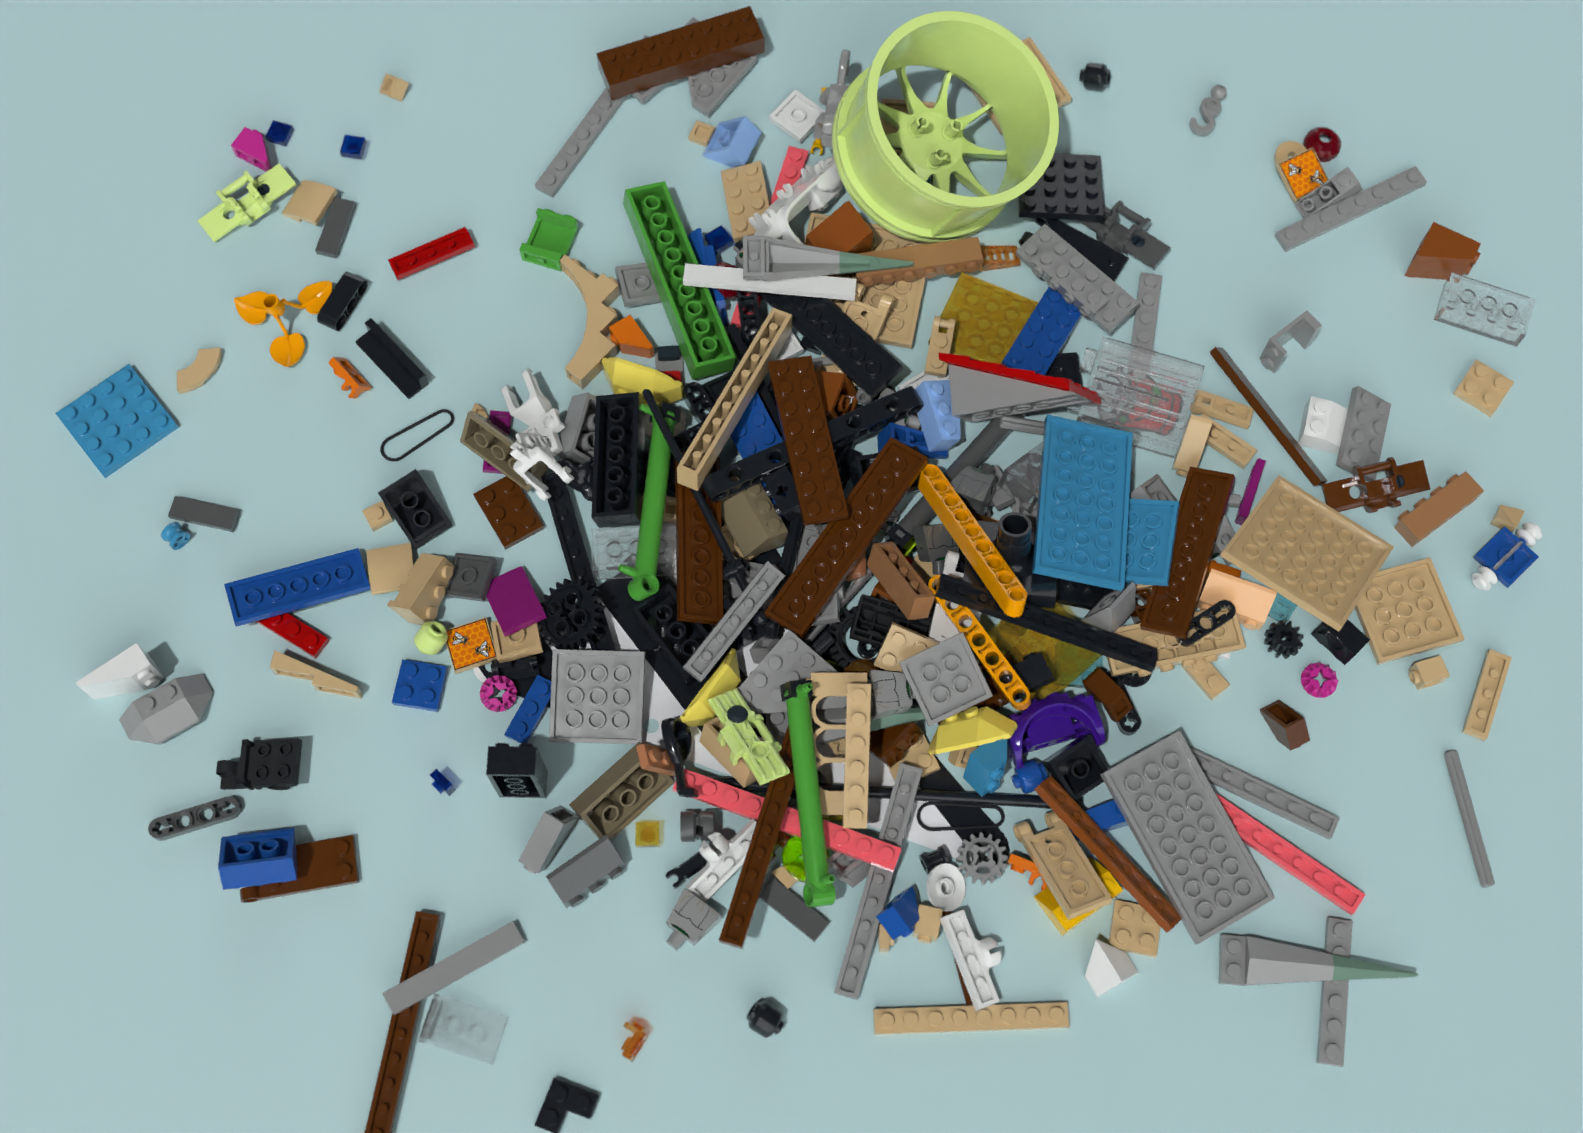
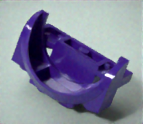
M1055 692L1039 701L1037 698L1031 699L1030 706L1020 711L1021 716L1018 713L1007 716V718L1015 721L1018 725L1011 738L1007 739V759L1012 758L1016 770L1024 767L1022 754L1077 739L1080 736L1092 735L1096 746L1105 744L1104 727L1092 695L1085 697L1084 694L1069 698L1067 693L1060 694ZM1071 718L1077 720L1074 722V725L1072 724Z

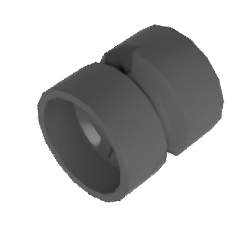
M714 810L700 811L699 814H695L694 811L680 812L681 842H694L696 838H699L701 842L703 840L711 841L707 836L715 833Z

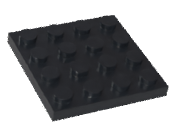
M1054 153L1049 166L1041 178L1024 194L1018 197V217L1103 221L1101 156Z

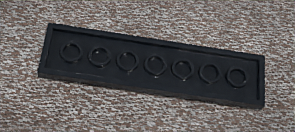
M757 292L772 308L791 314L792 326L872 399L903 370V366L828 298Z

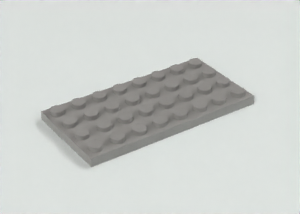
M1180 730L1100 774L1171 903L1181 916V921L1194 944L1203 942L1274 899L1273 894Z

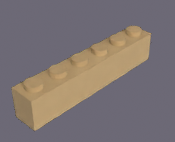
M847 683L843 828L867 829L871 684Z

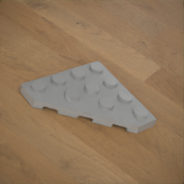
M692 17L686 25H690L699 21ZM752 56L688 76L692 107L709 117L757 63V57Z
M788 630L740 685L738 690L751 711H754L755 714L787 712L786 701L782 702L780 685L789 681L806 680V677H811V673L839 672L793 632ZM813 696V697L809 698V701H810V709H811V706H812L813 701L815 700V698H816L817 696ZM846 696L824 697L816 705V710L845 708Z

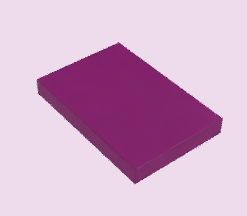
M522 566L492 579L486 597L505 637L547 618Z

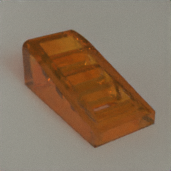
M980 246L983 262L979 272L1021 265L1020 259L1015 255L1017 246ZM1008 253H1012L1014 260L1009 259ZM1000 254H1004L1005 260L1001 259ZM993 255H996L997 260L993 259Z

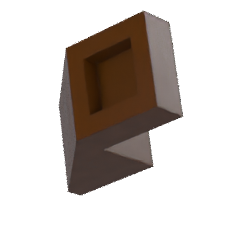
M1097 667L1082 681L1089 696L1092 695L1095 701L1103 704L1112 721L1117 723L1133 709L1125 692L1101 668Z

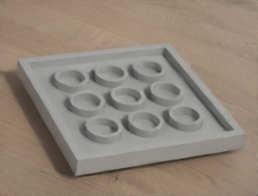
M553 649L549 742L637 744L639 742L642 744L646 652Z

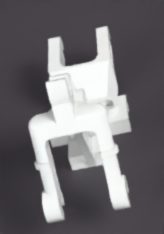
M527 368L522 372V376L526 382L530 397L524 404L519 406L516 395L511 392L512 387L510 385H505L501 391L510 415L529 425L522 433L515 435L517 441L510 446L513 449L510 452L511 456L517 459L513 464V469L525 480V483L535 488L536 494L541 500L546 501L551 497L546 492L548 487L527 471L538 461H543L564 482L570 483L574 480V477L569 474L571 472L569 467H562L554 458L563 451L557 434L565 428L564 423L560 421L558 416L560 411L555 408L552 409L550 401L541 392L537 379L531 375L533 371Z

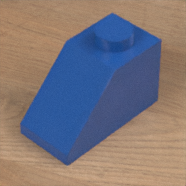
M912 886L895 896L876 916L893 940L901 935L903 938L910 935L915 930L913 926L919 921L916 895Z

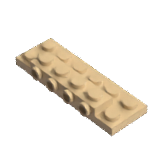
M1221 608L1219 613L1215 615L1216 619L1223 614L1227 615L1229 610ZM1205 610L1194 612L1193 618ZM1236 612L1229 622L1188 647L1181 646L1176 641V637L1141 630V623L1119 627L1113 633L1158 649L1155 669H1160L1161 672L1171 671L1175 665L1182 664L1183 668L1196 665V661L1204 660L1205 663L1215 662L1221 654L1246 648ZM1201 618L1199 621L1202 628H1211L1212 624L1208 618ZM1195 627L1188 632L1187 638L1190 639L1191 635L1196 632ZM1107 657L1112 677L1128 673H1138L1139 677L1152 674V672Z

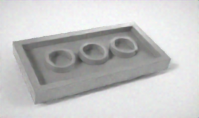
M1360 386L1352 388L1336 465L1353 473L1354 466L1359 465L1362 467L1379 463L1391 408L1390 403ZM1377 472L1363 475L1364 480L1367 482L1375 481Z

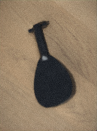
M664 719L661 723V730L666 749L674 765L676 791L680 797H698V791L695 788H686L683 767L691 752V731L680 719Z

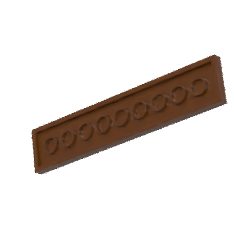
M890 437L846 498L848 519L828 523L764 612L765 616L803 639L921 471L929 462L928 457Z

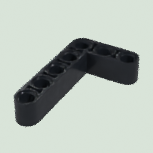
M697 382L688 383L684 388L685 403L698 424L674 436L678 446L682 448L681 452L688 450L692 439L695 438L714 406L704 388ZM693 393L699 394V396L695 398L690 397V395ZM703 410L709 411V413L706 415H703L700 412ZM649 450L644 452V479L647 474Z

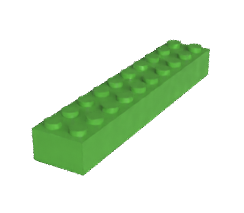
M665 181L625 189L623 206L692 380L732 371L736 356L709 289L707 287L683 285L685 263L698 264Z

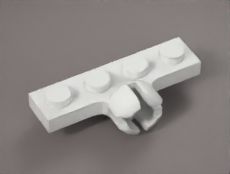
M753 818L730 840L715 832L707 836L714 844L713 847L705 840L701 843L699 851L707 860V864L686 887L703 902H706L743 865L757 823Z
M964 909L940 918L975 1011L1000 1002L989 975V969L998 965L1002 959L1001 951L990 954L989 951L999 946L998 943L990 937L977 940L974 937Z

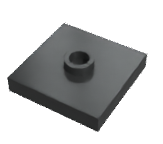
M455 553L452 563L455 567L446 587L445 597L485 602L498 561L492 557Z

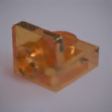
M625 1021L623 1027L634 1035L632 1038L628 1037L621 1048L623 1050L622 1056L633 1062L648 1036L644 1033L645 1028L635 1021L629 1024Z

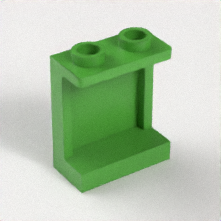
M537 208V219L527 243H522L519 249L521 259L561 272L560 259L564 255L568 256L579 230L577 220L570 215H561L550 209Z

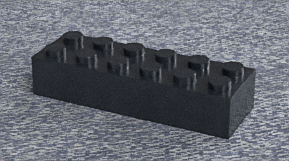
M639 392L596 396L591 518L599 528L640 525L644 483L645 413L639 407L641 404H645Z

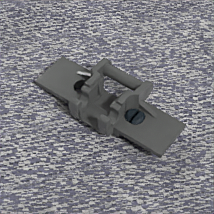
M1120 200L1111 209L1103 205V218L1107 219L1105 225L1100 224L1098 221L1077 220L1095 231L1097 240L1119 254L1129 253L1153 269L1171 249V247L1145 231L1150 225L1151 219H1145L1124 206V202ZM1118 212L1136 222L1139 226L1133 224L1128 229L1118 222Z

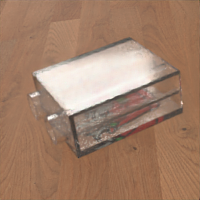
M1102 336L1098 350L1086 347L1079 372L1090 375L1086 388L1097 392L1098 396L1101 397V405L1091 402L1069 405L1066 412L1076 414V421L1133 433V447L1174 459L1181 448L1205 366Z

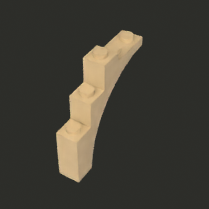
M564 255L560 259L561 269L575 283L587 307V324L582 343L575 356L565 367L567 378L583 390L603 370V357L610 358L617 355L616 345L608 335L610 334L609 326L618 322L617 312L610 305L620 296L619 284L613 277L608 278L603 273L597 278L592 271H586L582 268L575 258L571 259Z

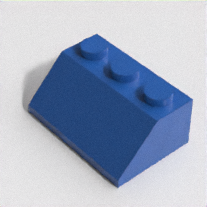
M294 828L221 837L218 870L223 890L297 880L298 862Z

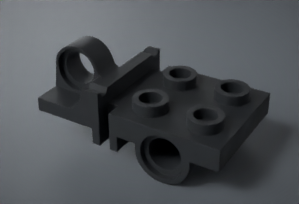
M299 738L257 740L254 743L248 739H242L240 762L231 760L217 761L216 774L221 777L220 789L254 790L256 788L261 790L262 788H268L271 790H288L290 786H298L302 740Z

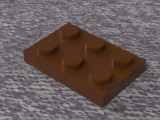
M507 476L473 494L505 550L544 529L542 522L521 487Z

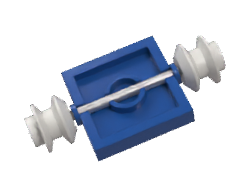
M1524 523L1523 529L1516 531L1517 537L1506 527L1500 530L1473 557L1482 565L1478 568L1479 573H1473L1471 576L1473 585L1479 590L1488 591L1491 589V584H1496L1499 580L1508 588L1539 558L1528 547H1533L1536 544L1535 540L1542 538L1539 526L1534 523Z

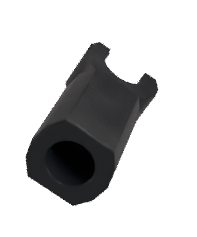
M697 852L679 865V869L670 870L665 876L667 879L671 876L678 877V881L673 884V888L677 889L682 885L683 879H689L704 868L707 863L701 854Z

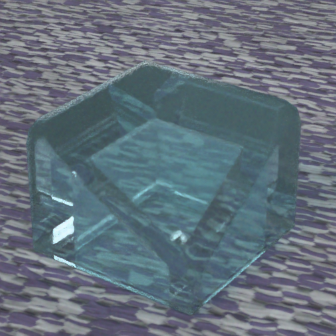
M1277 593L1268 616L1278 622L1283 620L1286 624L1297 605Z

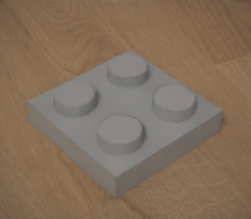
M647 263L616 266L615 273L624 307L661 302Z

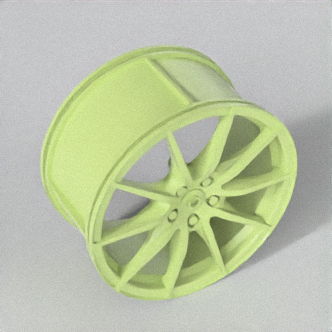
M940 11L924 14L913 18L896 29L882 44L871 66L863 71L843 94L837 106L832 126V149L835 165L843 185L853 201L870 219L884 229L900 237L923 243L964 239L987 226L1001 212L1006 203L1024 194L1044 174L1057 145L1059 133L1058 105L1053 87L1043 66L1033 52L1012 32L996 22L971 13ZM906 66H927L945 71L934 108L926 107L915 95L905 73ZM895 69L909 114L890 108L877 101L879 77ZM954 75L971 86L985 100L987 105L972 114L950 119L947 114V90L951 76ZM991 109L1002 130L1006 150L997 151L978 147L964 138L963 130L968 124ZM880 117L890 125L898 128V131L886 135ZM894 149L901 150V154L898 156ZM962 157L1007 160L1002 184L995 195L990 194L978 183ZM952 173L959 182L979 197L949 193L950 174ZM930 175L932 176L934 186L926 182Z

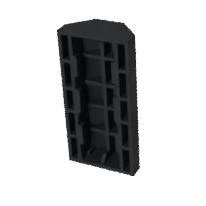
M862 594L853 617L849 638L881 648L892 622L928 637L933 615L929 614L928 618L908 620L897 604Z

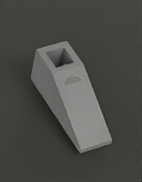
M1346 167L1294 203V205L1305 219L1359 193L1363 189L1349 167Z

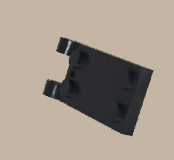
M1034 218L1036 224L1041 227L1046 224L1114 282L1128 262L1129 257L1119 254L1107 245L1058 219ZM1024 232L1019 240V245L1022 246L1033 233Z

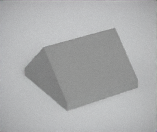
M1134 582L1125 585L1122 591L1114 590L1104 595L1081 622L1114 633L1135 610L1136 585Z

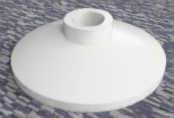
M944 863L935 866L931 870L927 878L926 889L932 905L935 908L943 909L944 912L957 909L961 905L965 897L966 886L964 877L958 868L952 864Z

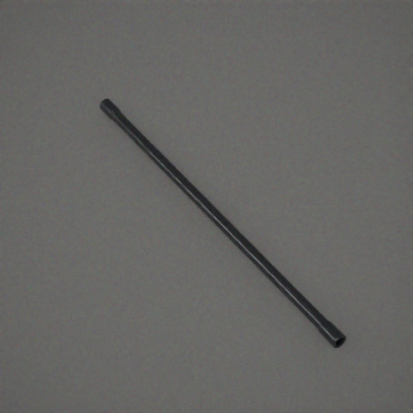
M704 775L733 787L749 791L767 792L770 783L759 785L758 781H755L744 788L735 778ZM819 783V786L826 790H844V784ZM868 786V798L890 799L893 787ZM918 789L914 800L1051 809L1040 796L987 793L981 797L976 792ZM1082 798L1075 800L1082 808Z

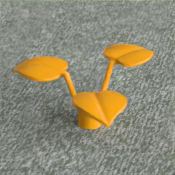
M321 281L305 287L298 295V301L302 305L286 301L285 298L280 300L275 294H267L262 291L234 298V303L239 315L249 324L257 325L263 323L267 314H270L277 320L285 336H279L273 340L270 345V355L277 363L284 367H290L302 357L305 350V341L299 333L289 335L282 323L280 316L285 312V304L298 309L306 308L307 312L313 315L318 314L333 291V284L331 281Z

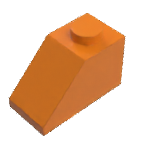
M631 314L609 326V337H611L610 339L621 353L646 358L654 357L652 344Z

